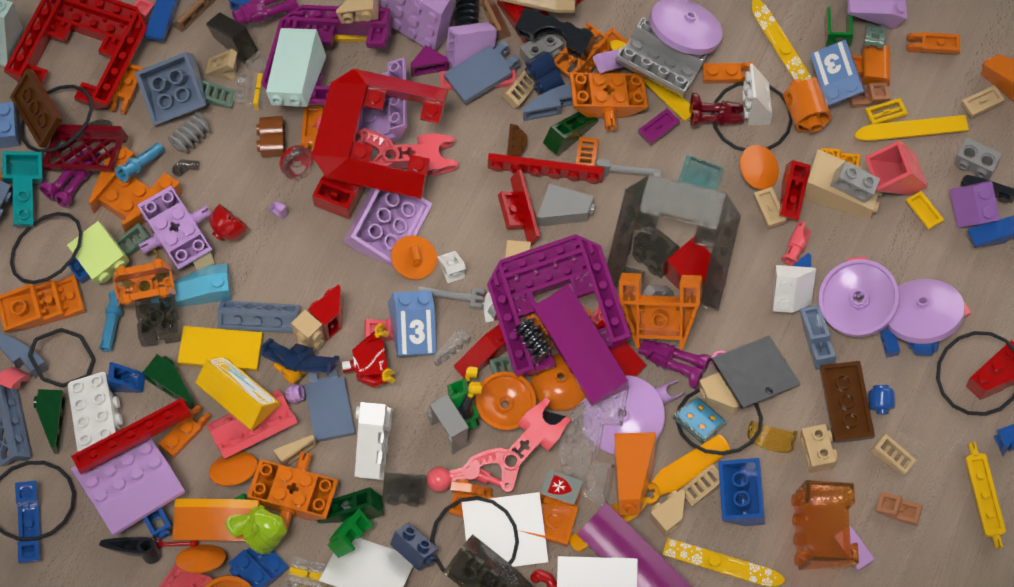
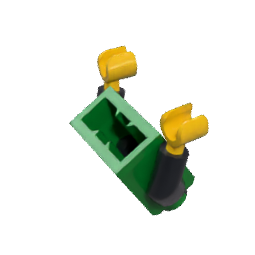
M471 366L467 368L465 378L447 385L449 398L468 425V429H474L480 425L477 419L480 415L473 395H480L482 391L480 382H470V378H477L478 372L477 367Z

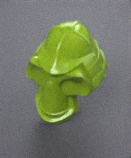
M262 505L253 507L246 515L230 516L225 523L226 529L232 536L238 537L243 535V539L248 546L256 553L262 555L271 554L287 533L283 518L265 510V507Z

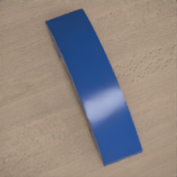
M37 482L15 483L19 537H37L41 535ZM41 539L17 542L19 564L40 561Z

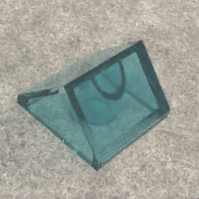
M687 154L675 190L712 203L722 180L724 167Z

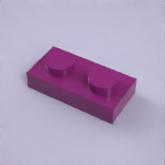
M666 108L638 129V133L651 146L677 127L680 120Z

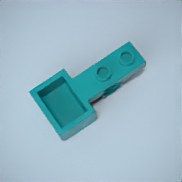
M2 151V182L12 184L13 227H33V184L42 183V152Z

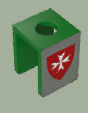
M827 7L824 17L825 47L840 42L835 41L834 39L836 38L846 39L850 47L853 38V15H849L847 12L846 32H831L830 7Z

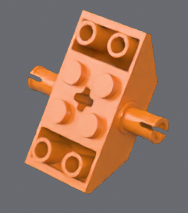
M599 71L598 73H569L573 108L589 118H604L605 130L609 131V127L610 131L617 129L616 118H625L648 108L644 77L639 74L609 72L599 74Z
M303 451L299 454L295 468L260 459L247 498L250 500H259L260 505L268 510L279 512V516L285 522L287 531L292 516L305 520L327 519L339 482L337 479L307 472L312 455L310 453L304 455L305 452Z

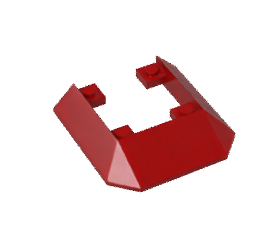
M41 0L5 66L4 72L19 82L27 68L33 69L43 85L49 72L46 69L37 67V64L50 39L65 43L71 31L101 40L103 42L98 50L99 55L111 59L97 86L81 82L79 87L84 88L92 97L94 110L108 107L147 31L138 7L118 0ZM77 90L74 96L75 101L89 105L85 94Z
M352 69L330 83L312 157L327 179L422 199L430 158L411 154L407 171L370 163L373 146L355 142L363 107L383 111L386 96L423 104L420 120L439 124L448 89Z

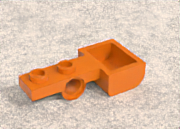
M863 45L861 56L852 55L863 84L887 82L889 86L890 47L884 45L883 49H878L877 46L870 45V47Z

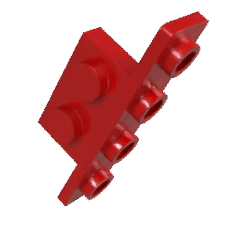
M517 170L510 178L513 191H501L498 194V199L506 229H524L526 240L531 242L532 246L540 238V230L535 220V212L532 209L531 198L526 187V179L523 176L522 170Z

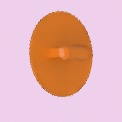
M752 145L747 147L741 154L740 170L749 185L756 189L764 190L776 183L779 176V166L775 156L769 149L761 145Z
M409 235L399 239L394 244L391 251V261L393 267L400 275L408 279L419 280L429 276L434 271L437 264V254L429 241L420 236Z
M237 452L225 459L221 456L211 465L209 476L218 485H238L247 481L255 474L258 463L256 458L247 452Z
M201 544L197 547H188L182 550L177 555L175 562L179 569L201 575L204 572L220 567L226 559V554L218 546Z

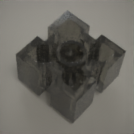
M175 296L159 298V303H152L151 299L135 301L136 317L139 322L137 323L138 338L142 347L158 345L157 340L163 339L166 344L181 342V331L178 322L179 312Z

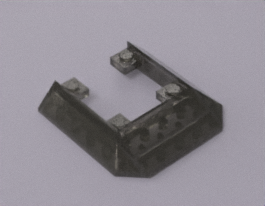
M651 175L625 189L607 262L614 287L619 288V280L622 273H642L643 285L645 271L627 267L635 231L655 235L659 216L698 225L693 244L713 248L704 285L702 284V297L699 307L719 311L741 219L740 213L727 193Z

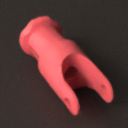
M803 221L796 225L787 244L788 249L781 258L782 262L789 266H793L798 261L800 253L804 252L811 234L809 229L804 230L805 222Z

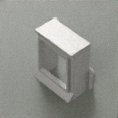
M448 395L430 404L431 414L427 413L428 421L431 425L439 422L442 424L449 435L447 436V441L452 455L472 444L468 438L467 429L469 427Z

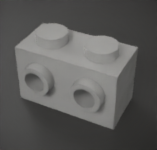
M546 34L539 37L535 42L530 40L520 46V57L526 62L539 53L546 51L555 59L559 52L564 50V43L557 35Z

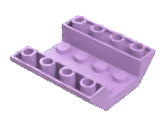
M403 57L388 62V72L381 74L406 80V59ZM386 96L383 111L363 107L358 129L365 128L375 131L389 138L392 142L400 140L407 128V100Z

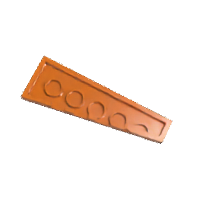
M454 493L451 504L457 501L458 499L479 496L487 499L498 497H484L482 495ZM462 502L449 509L448 514L463 518ZM541 503L545 535L525 533L546 538L548 542L568 547L579 507Z

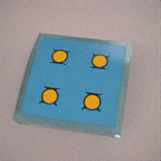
M698 396L673 415V419L701 444H704L711 436H715L728 423Z

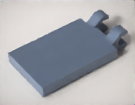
M506 41L499 43L495 49L490 45L444 73V78L464 104L469 103L512 76L511 70L520 66L518 63L520 59L516 54L509 57L507 61L503 57L509 53L507 49L509 45Z
M336 367L329 374V377L319 379L317 378V373L308 372L310 383L304 385L316 443L355 435L344 377L338 378Z

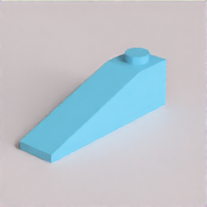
M228 263L209 265L174 280L176 296L170 295L162 299L155 298L151 299L152 310L231 300Z

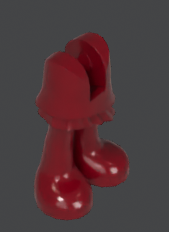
M692 93L689 112L691 113L690 125L691 127H697L703 123H715V126L743 124L744 116L740 114L744 111L743 104L730 101L705 103L701 102L698 93ZM701 112H713L718 114H702Z

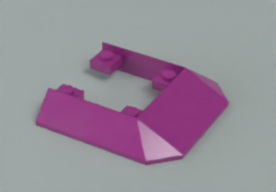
M299 6L279 21L261 84L267 89L281 28L317 29L323 46H332L335 35L367 36L365 43L367 48L385 49L388 37H392L390 8H379L378 20L342 24L336 14V10L340 6ZM319 74L308 104L325 105L330 86H321L323 81L321 74Z
M574 234L499 261L487 286L515 376L538 375L539 372L556 367L552 354L536 364L535 359L537 356L531 357V351L525 349L528 343H521L524 336L517 337L516 334L519 330L514 331L513 329L522 323L520 318L535 313L533 310V305L536 304L534 296L561 288L567 283L572 285L578 299L593 293L596 294L606 327L598 329V332L609 349L614 347L615 350L631 338L601 245Z

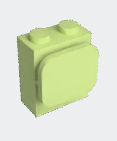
M99 221L83 232L81 247L76 258L91 279L98 285L107 282L113 276L118 266L126 267L127 263L130 262L119 244ZM78 237L67 244L72 253L77 247Z

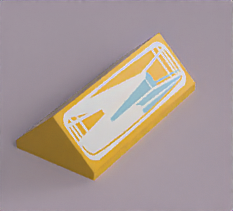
M225 356L207 359L195 382L200 389L251 432L280 405L277 399Z

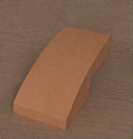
M887 82L869 83L865 87L866 93L849 99L850 108H859L890 101L891 97Z
M881 492L876 512L897 521L918 526L923 506L902 500L901 496Z

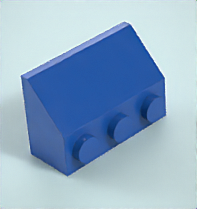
M760 459L718 461L722 521L742 526L765 525Z

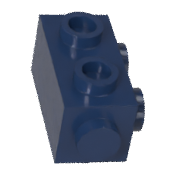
M408 522L394 532L390 545L418 571L434 564L438 548L420 533L418 529Z

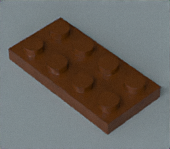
M27 68L10 98L38 146L46 148L63 118L34 70Z
M860 361L820 365L833 442L873 439L875 434Z

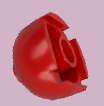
M220 204L214 208L210 215V226L214 230L212 234L220 241L223 238L228 241L240 239L249 228L242 220L235 217L231 211Z

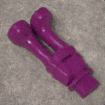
M250 0L244 5L239 6L237 10L232 11V15L237 25L242 23L246 25L267 21L268 18L285 12L289 14L299 6L297 0H282L285 2L266 8V5L281 0Z
M87 149L85 151H81L78 157H82L89 151ZM99 152L94 154L96 159L101 155ZM91 156L83 164L88 165L94 161V158ZM75 157L74 159H72L69 164L76 161L77 158ZM64 170L54 183L51 184L45 181L39 186V189L51 201L55 200L61 207L68 208L72 203L71 198L79 185L86 181L92 171ZM73 176L74 178L70 182V184L63 191H61L65 184L68 182V180Z
M644 339L638 350V353L644 355L645 359L651 360L657 366L679 372L688 377L689 386L694 389L698 388L699 380L702 379V375L706 372L711 360V356L708 354L697 355L675 348V345L655 340L651 342ZM677 358L694 365L695 367L677 362L673 359Z

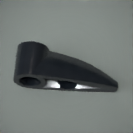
M148 537L111 538L101 540L99 546L114 552L142 557L148 564H154L161 558L160 549L154 540Z

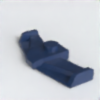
M271 338L262 345L261 356L291 371L330 374L340 363L339 356H313L314 351L312 347L295 344L291 349H288L274 342Z

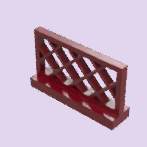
M60 124L48 148L56 147L57 141L67 142L78 133L83 125ZM87 125L82 134L68 146L54 152H47L42 167L45 170L113 172L122 143H127L128 135L121 126ZM76 142H82V144L74 150L71 147V145H73ZM94 142L100 143L92 150H90L88 147ZM110 143H115V146L107 151L105 147ZM69 147L71 152L62 157L60 153ZM87 148L89 152L79 158L77 154ZM104 149L105 153L96 159L94 154ZM57 155L60 159L58 161L50 163L51 159ZM73 156L77 158L73 163L66 164V161ZM91 156L94 158V161L88 165L83 164ZM110 157L108 165H100L102 161Z

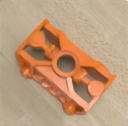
M588 22L584 28L589 29L594 34L595 40L599 37L603 39L597 45H593L586 61L569 55L567 47L559 52V55L554 59L556 68L568 77L569 64L571 62L575 63L578 60L577 67L572 72L590 73L596 66L593 56L609 51V38Z
M158 258L153 260V263L128 268L118 266L113 274L118 307L155 298L162 299L170 295L176 296L171 266L162 259ZM168 272L170 274L161 282H158V279L154 280L158 274ZM123 281L134 283L130 285V288L117 286L118 282ZM143 282H148L150 284V289L146 291H140V284Z

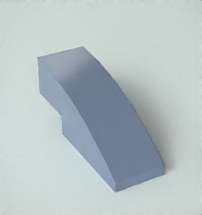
M570 83L551 89L531 101L523 108V121L561 115L562 107L573 105Z
M820 306L801 308L802 324L815 369H820V365L835 364L836 355L830 341L831 335Z
M0 333L1 351L15 368L19 369L24 365L36 379L39 375L28 358L30 348L22 342ZM33 352L32 356L43 374L48 370V367L44 360L36 352Z

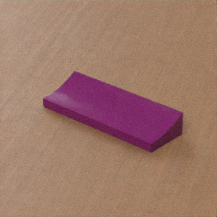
M569 283L546 299L533 305L535 314L591 406L628 388V379Z
M606 502L577 532V536L600 558L638 559L637 587H692Z

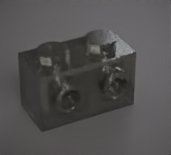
M385 472L382 494L383 502H387L389 505L404 503L411 507L424 505L426 475Z

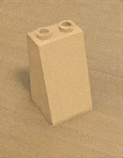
M817 149L803 200L871 219L872 213H877L880 202L876 201L877 196L881 197L883 192L876 190L875 194L863 203L831 187L830 184L836 169L845 161Z

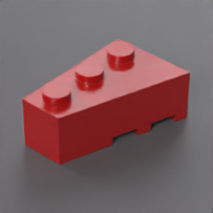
M1007 344L968 380L966 387L980 400L1014 385V352Z

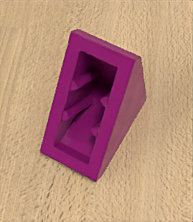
M425 45L410 64L411 76L449 71L448 58Z

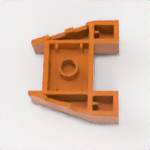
M122 145L113 172H100L88 202L94 214L102 206L124 220L121 224L124 233H126L138 222L140 224L145 222L137 206L138 204L169 186L173 187L178 197L183 192L180 182L165 172L152 188H149L132 176L126 182L120 181L115 174V168L119 165H124L129 158H136L134 152ZM110 157L106 158L104 165L109 164Z
M622 273L619 280V302L621 307H623L636 348H640L642 339L680 340V350H683L700 305L702 276L682 275L680 297L642 295V273Z

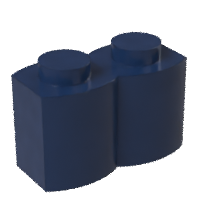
M543 51L525 62V71L530 78H533L535 83L533 87L537 94L542 95L551 89L565 85L549 52Z

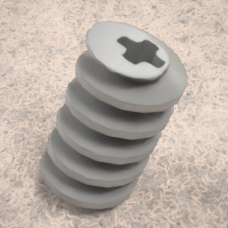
M198 112L195 113V116L189 118L190 121H185L184 126H179L178 131L175 130L173 132V136H168L169 142L175 149L187 153L186 145L192 148V140L198 143L197 136L204 138L203 131L210 133L207 121Z

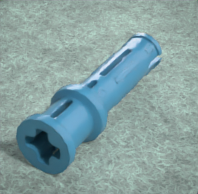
M155 143L136 158H129L124 165L117 166L115 168L117 178L122 182H126L133 174L140 173L143 166L164 153L163 146L160 143Z
M115 291L109 292L108 297L110 299L108 307L105 308L107 316L99 350L103 352H112L117 323L123 314L121 310L122 305L118 307Z

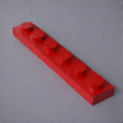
M494 153L488 154V169L493 171L503 170L515 173L517 170H522L523 173L532 176L542 175L553 179L566 178L571 181L582 180L592 184L602 183L604 167Z
M180 398L71 455L79 473L83 474L192 415L183 398Z

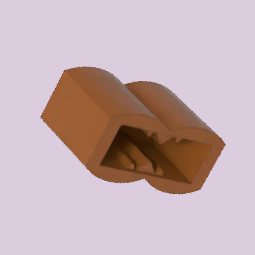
M283 116L260 117L259 124H256L257 135H260V140L256 141L257 152H261L262 157L282 156L285 152Z

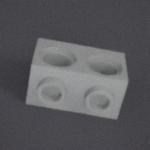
M966 138L954 165H957L962 170L974 173L979 178L990 180L1002 153Z
M845 161L836 169L830 186L865 203L875 194L880 178Z

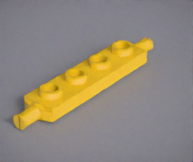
M971 442L968 444L971 455L965 458V464L984 537L993 539L995 549H1001L1004 547L1001 536L1006 533V528L987 456L978 452L976 442H973V444Z

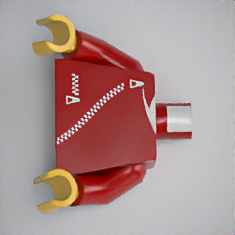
M383 324L376 325L375 331L352 349L353 360L342 361L343 373L356 372L357 381L372 388L379 387L387 382L395 383L396 380L391 377L396 372L387 367L384 343L381 337H388L389 332H382L386 328V325Z

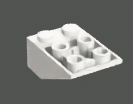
M750 64L749 71L745 72L744 90H742V102H745V107L743 108L744 119L747 118L748 126L771 125L773 115L769 81L753 64Z

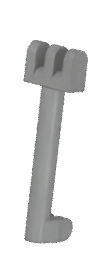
M598 159L596 162L597 167H604L603 175L608 176V172L652 176L653 185L657 186L660 183L661 169L610 164V160Z
M418 286V291H431L432 296L468 301L470 302V309L483 310L484 305L481 303L485 300L483 295H485L486 290L472 287L471 294Z

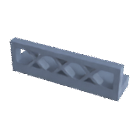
M221 300L218 308V328L293 333L291 322L298 317L300 305Z
M0 385V466L5 467L14 460H29L31 453L17 389H10ZM3 429H4L5 435H4V438H3V440H2V436H1V435H2V432H3ZM8 448L9 456L6 458L5 453L6 449Z

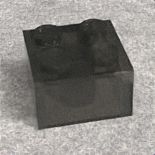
M649 223L634 237L632 255L638 263H643L648 267L651 274L657 275L662 279L665 276L667 259L680 246L652 223Z

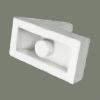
M456 251L437 257L447 283L465 278L464 270L466 267Z

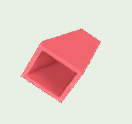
M900 140L865 156L870 173L880 178L876 188L878 192L912 195L928 187L916 153Z

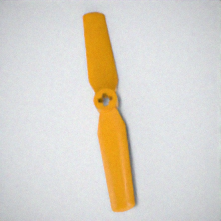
M717 435L700 445V447L707 450H730L728 442L722 435ZM695 448L661 469L647 489L650 493L654 492L653 499L650 497L644 498L641 511L646 505H655L661 496L679 490L724 455L708 454ZM616 502L611 507L618 513V503ZM639 514L620 516L626 522H629L630 520L637 517ZM578 531L571 535L569 544L575 551L581 552L588 546L577 536Z

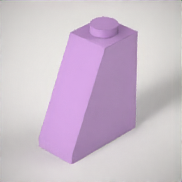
M488 22L448 27L445 55L448 58V65L454 68L490 45L494 48L497 39V29Z

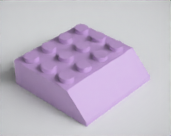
M379 0V8H390L391 27L398 30L423 47L427 45L436 51L447 40L448 27L455 0Z
M151 438L83 474L79 473L76 466L71 468L77 481L113 537L185 493L176 475Z

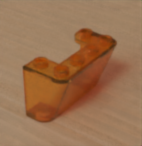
M806 480L796 490L795 494H792L791 504L794 506L792 523L796 531L793 538V543L797 550L794 558L795 565L798 566L799 570L855 567L859 564L858 543H853L852 545L850 543L848 511L855 504L854 483Z

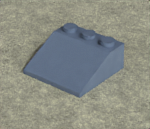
M184 52L135 72L154 126L206 106L200 71L192 53Z

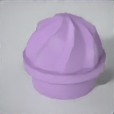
M294 383L286 388L285 398L287 401L297 404L305 399V391L301 384L297 385Z

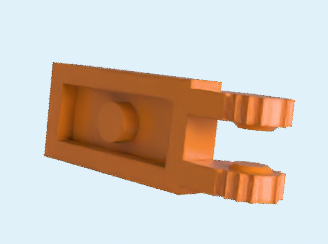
M922 32L906 35V39L909 42L921 41V43L906 45V49L909 52L960 53V34Z
M744 62L742 64L703 63V84L744 82L745 73L741 74V72L749 71L750 64H753L755 67L756 65L753 62Z
M133 64L129 65L111 100L110 111L115 112L119 100H123L120 112L124 115L127 114L130 103H132L139 86L135 72L144 69V67Z
M200 405L195 406L190 411L191 417L178 423L158 443L172 458H175L202 431V428L211 419L212 415L206 412L197 423L193 421L202 411Z

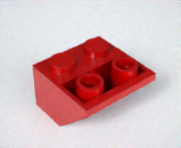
M339 285L328 289L319 301H314L308 309V312L322 323L326 341L342 329L343 298Z

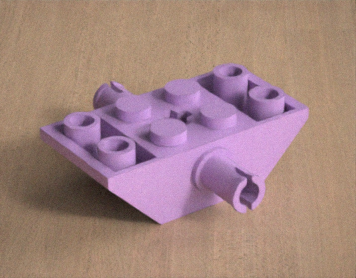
M172 186L137 205L153 235L138 244L144 255L159 246L171 263L180 270L212 251L197 225L211 215L206 205L192 214L189 213Z

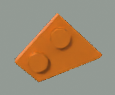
M456 479V482H451L450 489L453 494L464 493L482 495L484 497H492L493 491L490 488L470 484L469 480Z

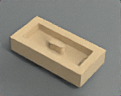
M994 85L962 100L961 105L970 118H974L1003 104L1005 99Z
M772 187L754 193L753 197L768 229L786 223L787 219L779 216L780 204Z

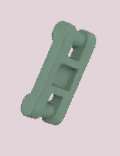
M867 22L864 46L870 47L872 45L877 46L878 49H883L886 25L874 26L873 23Z

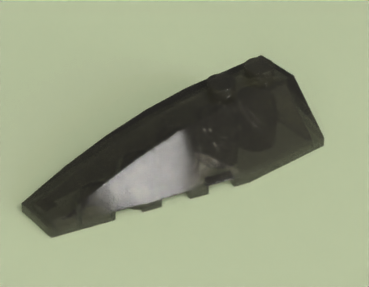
M473 534L462 545L443 572L460 587H534L512 565Z

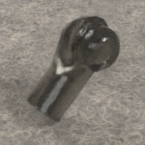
M181 159L172 167V173L175 176H181L188 170H199L200 162Z

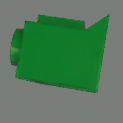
M358 508L353 515L343 521L330 537V542L327 545L340 558L354 551L355 547L352 545L354 539L361 538L363 532L374 525Z

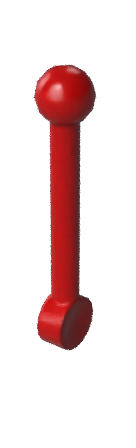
M157 540L155 542L159 549L163 548V546H198V541L162 542Z

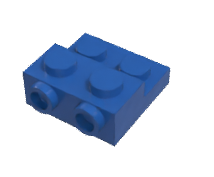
M250 547L247 550L243 549L229 562L231 568L229 572L232 576L244 579L252 587H269L289 569L287 564L274 551L271 554L262 555L256 553Z

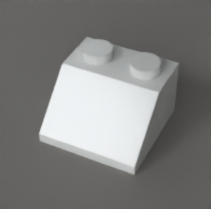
M776 265L772 294L773 311L793 313L811 305L816 268Z

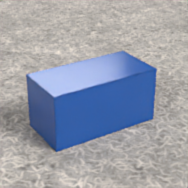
M75 257L69 267L78 280L84 284L91 277Z
M889 329L882 330L880 338L886 358L898 356L900 348L896 336Z

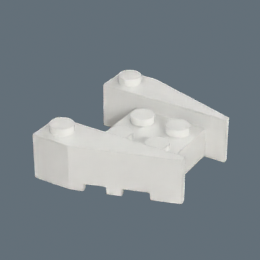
M361 402L360 407L357 406L356 419H359L354 477L384 480L386 454L388 453V436H390L393 409L388 408L385 404Z

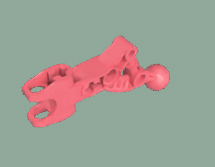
M322 115L316 121L317 131L319 129ZM365 128L357 130L355 142L369 144L379 151V154L372 161L370 160V163L397 169L407 168L410 155L412 154L430 158L426 176H438L455 171L458 168V161L445 159L439 153V150L453 146L455 140L452 136L436 133L423 134L417 137L418 144L394 145L389 138L375 131ZM391 155L394 159H388L386 156Z
M545 398L535 407L531 408L518 422L517 425L525 432L510 449L499 447L480 452L470 457L463 467L450 471L441 466L434 467L428 472L426 483L432 491L438 493L446 491L451 486V482H456V479L476 480L487 484V482L501 487L503 492L510 493L514 489L519 466L539 444L548 452L560 439L571 419L566 416L556 425L546 423L543 419V412L550 403V400ZM528 442L529 450L524 449L520 453L523 458L520 459L519 455L513 452V450L516 449L518 452L521 448L520 443ZM509 456H513L517 460L516 465L513 467H509L505 463V459ZM497 463L502 470L501 479L491 476V472L480 467L486 464Z

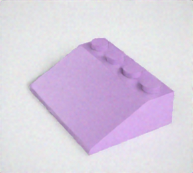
M847 0L849 15L880 25H886V27L892 29L907 20L906 0Z
M370 189L342 242L359 253L393 267L391 251L394 244L405 236L417 235L432 203L423 197L422 199H416Z

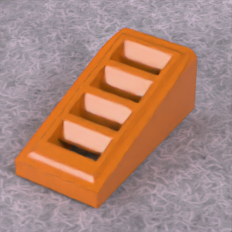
M579 138L576 164L595 166L599 139ZM583 143L594 144V146L583 145ZM582 149L593 150V152H590V151H582ZM581 155H589V156H592V158H591V157H582ZM580 160L590 161L591 163H583L580 162Z

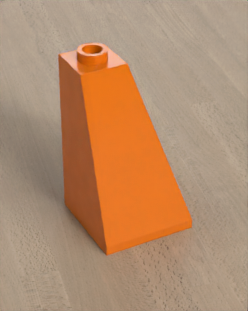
M996 54L992 59L990 57L987 58L982 64L983 70L981 75L1014 102V59L1000 54Z
M656 432L614 433V471L619 515L640 514L655 466Z

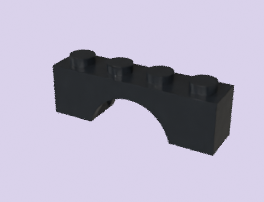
M524 8L515 26L518 36L534 42L546 34H555L562 37L566 41L568 54L586 61L595 43L594 34L589 29L577 28L570 22L564 23L554 16L542 15L535 9L529 10Z

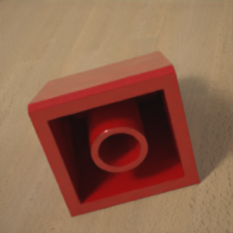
M696 235L667 259L665 277L679 290L682 275L702 276L700 305L702 303L704 305L707 304L716 291L720 292L726 286L727 274Z

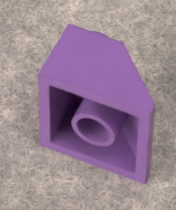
M992 181L949 189L957 227L1000 220Z

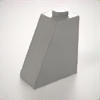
M549 184L537 216V225L549 226L588 221L589 215L594 214L596 204H593L594 196Z

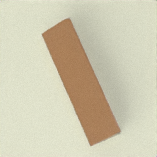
M197 0L173 23V26L183 32L215 0Z
M479 0L490 24L497 29V39L501 40L510 37L511 33L495 0Z

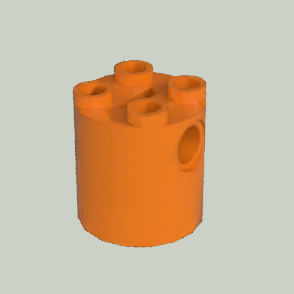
M817 78L803 81L795 79L790 82V87L785 90L783 97L796 130L811 133L820 131L831 120L832 115Z

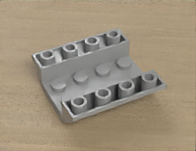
M642 17L626 46H623L617 54L615 61L683 98L708 54L692 55L671 48L656 36L650 26L649 19Z

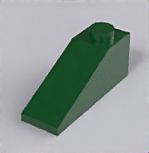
M577 112L550 126L543 144L557 155L573 145L597 124L599 119L589 118Z
M156 354L142 372L145 380L176 400L183 398L187 407L192 410L195 407L194 401L175 369L173 361L166 356L161 357Z
M38 389V394L34 397L33 406L36 408L54 454H59L66 396L63 390Z
M369 487L334 498L327 519L317 520V522H343L347 517L353 515L358 508L369 520L383 516V497Z

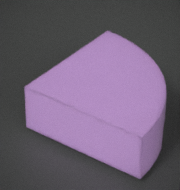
M274 201L268 208L270 212L283 220L288 215L287 208L282 203Z

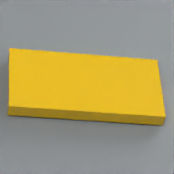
M183 326L177 363L183 366L203 367L207 359L225 356L242 371L258 372L263 333Z

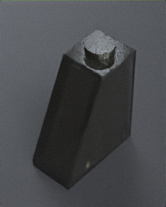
M220 12L206 23L212 36L227 50H235L237 52L236 57L243 64L248 65L260 54L247 28Z

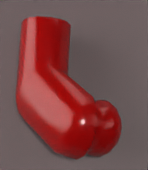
M537 569L530 575L533 583L541 581L546 583L547 587H557V582L550 572Z

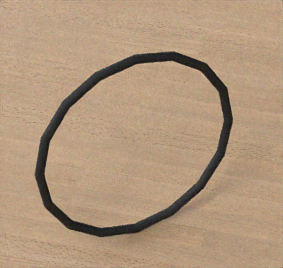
M737 82L724 89L715 99L714 103H718L727 91L743 85V82ZM769 85L770 90L777 93L786 104L783 94ZM789 110V123L786 132L779 141L766 147L770 150L781 144L790 133L793 120ZM713 123L714 130L723 142L736 150L744 151L746 149L736 146L725 139L717 126H715V123Z
M62 85L46 91L50 94L60 89L74 88L85 94L89 102V112L85 123L78 133L67 142L54 148L38 149L30 146L24 138L25 122L22 119L20 125L21 140L28 149L42 153L54 152L68 146L82 134L89 124L93 112L92 97L84 88L76 85Z
M55 212L44 215L33 222V226L46 218L65 216L71 218L76 223L79 231L78 244L71 258L60 270L46 278L28 280L23 279L16 273L13 263L15 251L22 237L32 227H27L19 235L12 248L10 258L12 273L17 279L29 284L46 282L62 273L72 263L81 247L83 236L80 222L73 215Z
M973 331L958 336L945 347L937 362L936 381L941 395L953 408L967 415L986 416L1003 410L1014 400V393L999 408L986 412L968 411L951 401L944 393L940 381L941 362L948 349L961 339L973 335H988L1005 342L1014 352V346L1007 339L993 332Z
M698 388L686 395L677 408L675 421L680 435L690 446L704 453L727 455L740 452L752 445L762 430L763 416L759 405L756 403L754 406L759 416L758 430L749 442L737 449L727 451L707 450L694 444L683 433L679 422L680 416L678 415L686 401L699 393L700 389Z
M26 461L10 467L0 476V480H2L11 471L26 465H46L58 470L67 479L72 492L71 507L64 520L52 531L37 537H18L5 532L0 527V532L3 535L17 541H35L53 535L66 524L74 510L76 492L71 478L59 466L46 461Z
M479 496L461 498L445 507L435 520L430 541L435 545L434 537L439 521L449 509L461 502L479 500L491 503L506 514L513 526L515 545L512 557L504 569L491 578L479 581L457 578L447 571L437 555L435 556L436 563L443 573L456 582L468 585L490 583L505 574L515 560L519 545L517 525L508 510L494 500Z

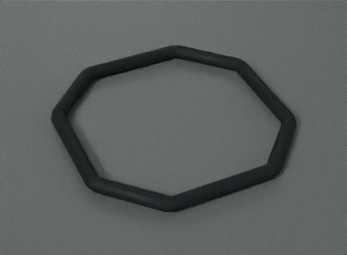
M59 328L36 337L31 345L28 358L42 381L58 387H66L71 381L62 384L43 376L32 356L37 341L59 332L78 337L91 358V362L86 375L71 381L90 376L95 363V357L81 334Z

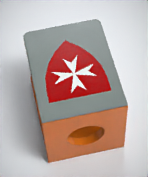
M549 470L540 492L541 503L577 506L582 492V480Z

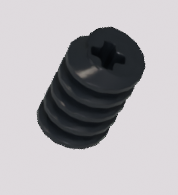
M456 0L455 26L479 23V0Z
M531 318L522 322L513 330H519L516 334L517 337L524 336L521 343H528L525 349L527 351L532 350L530 353L531 357L537 356L535 359L537 364L553 353L551 350L555 345H547L550 338H542L545 331L538 332L537 330L541 325H533L536 318Z

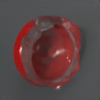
M301 145L288 148L282 154L279 162L283 175L296 182L306 178L314 163L312 151Z

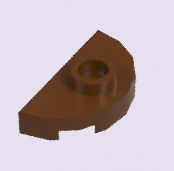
M510 123L507 155L520 157L527 148V135L518 125Z

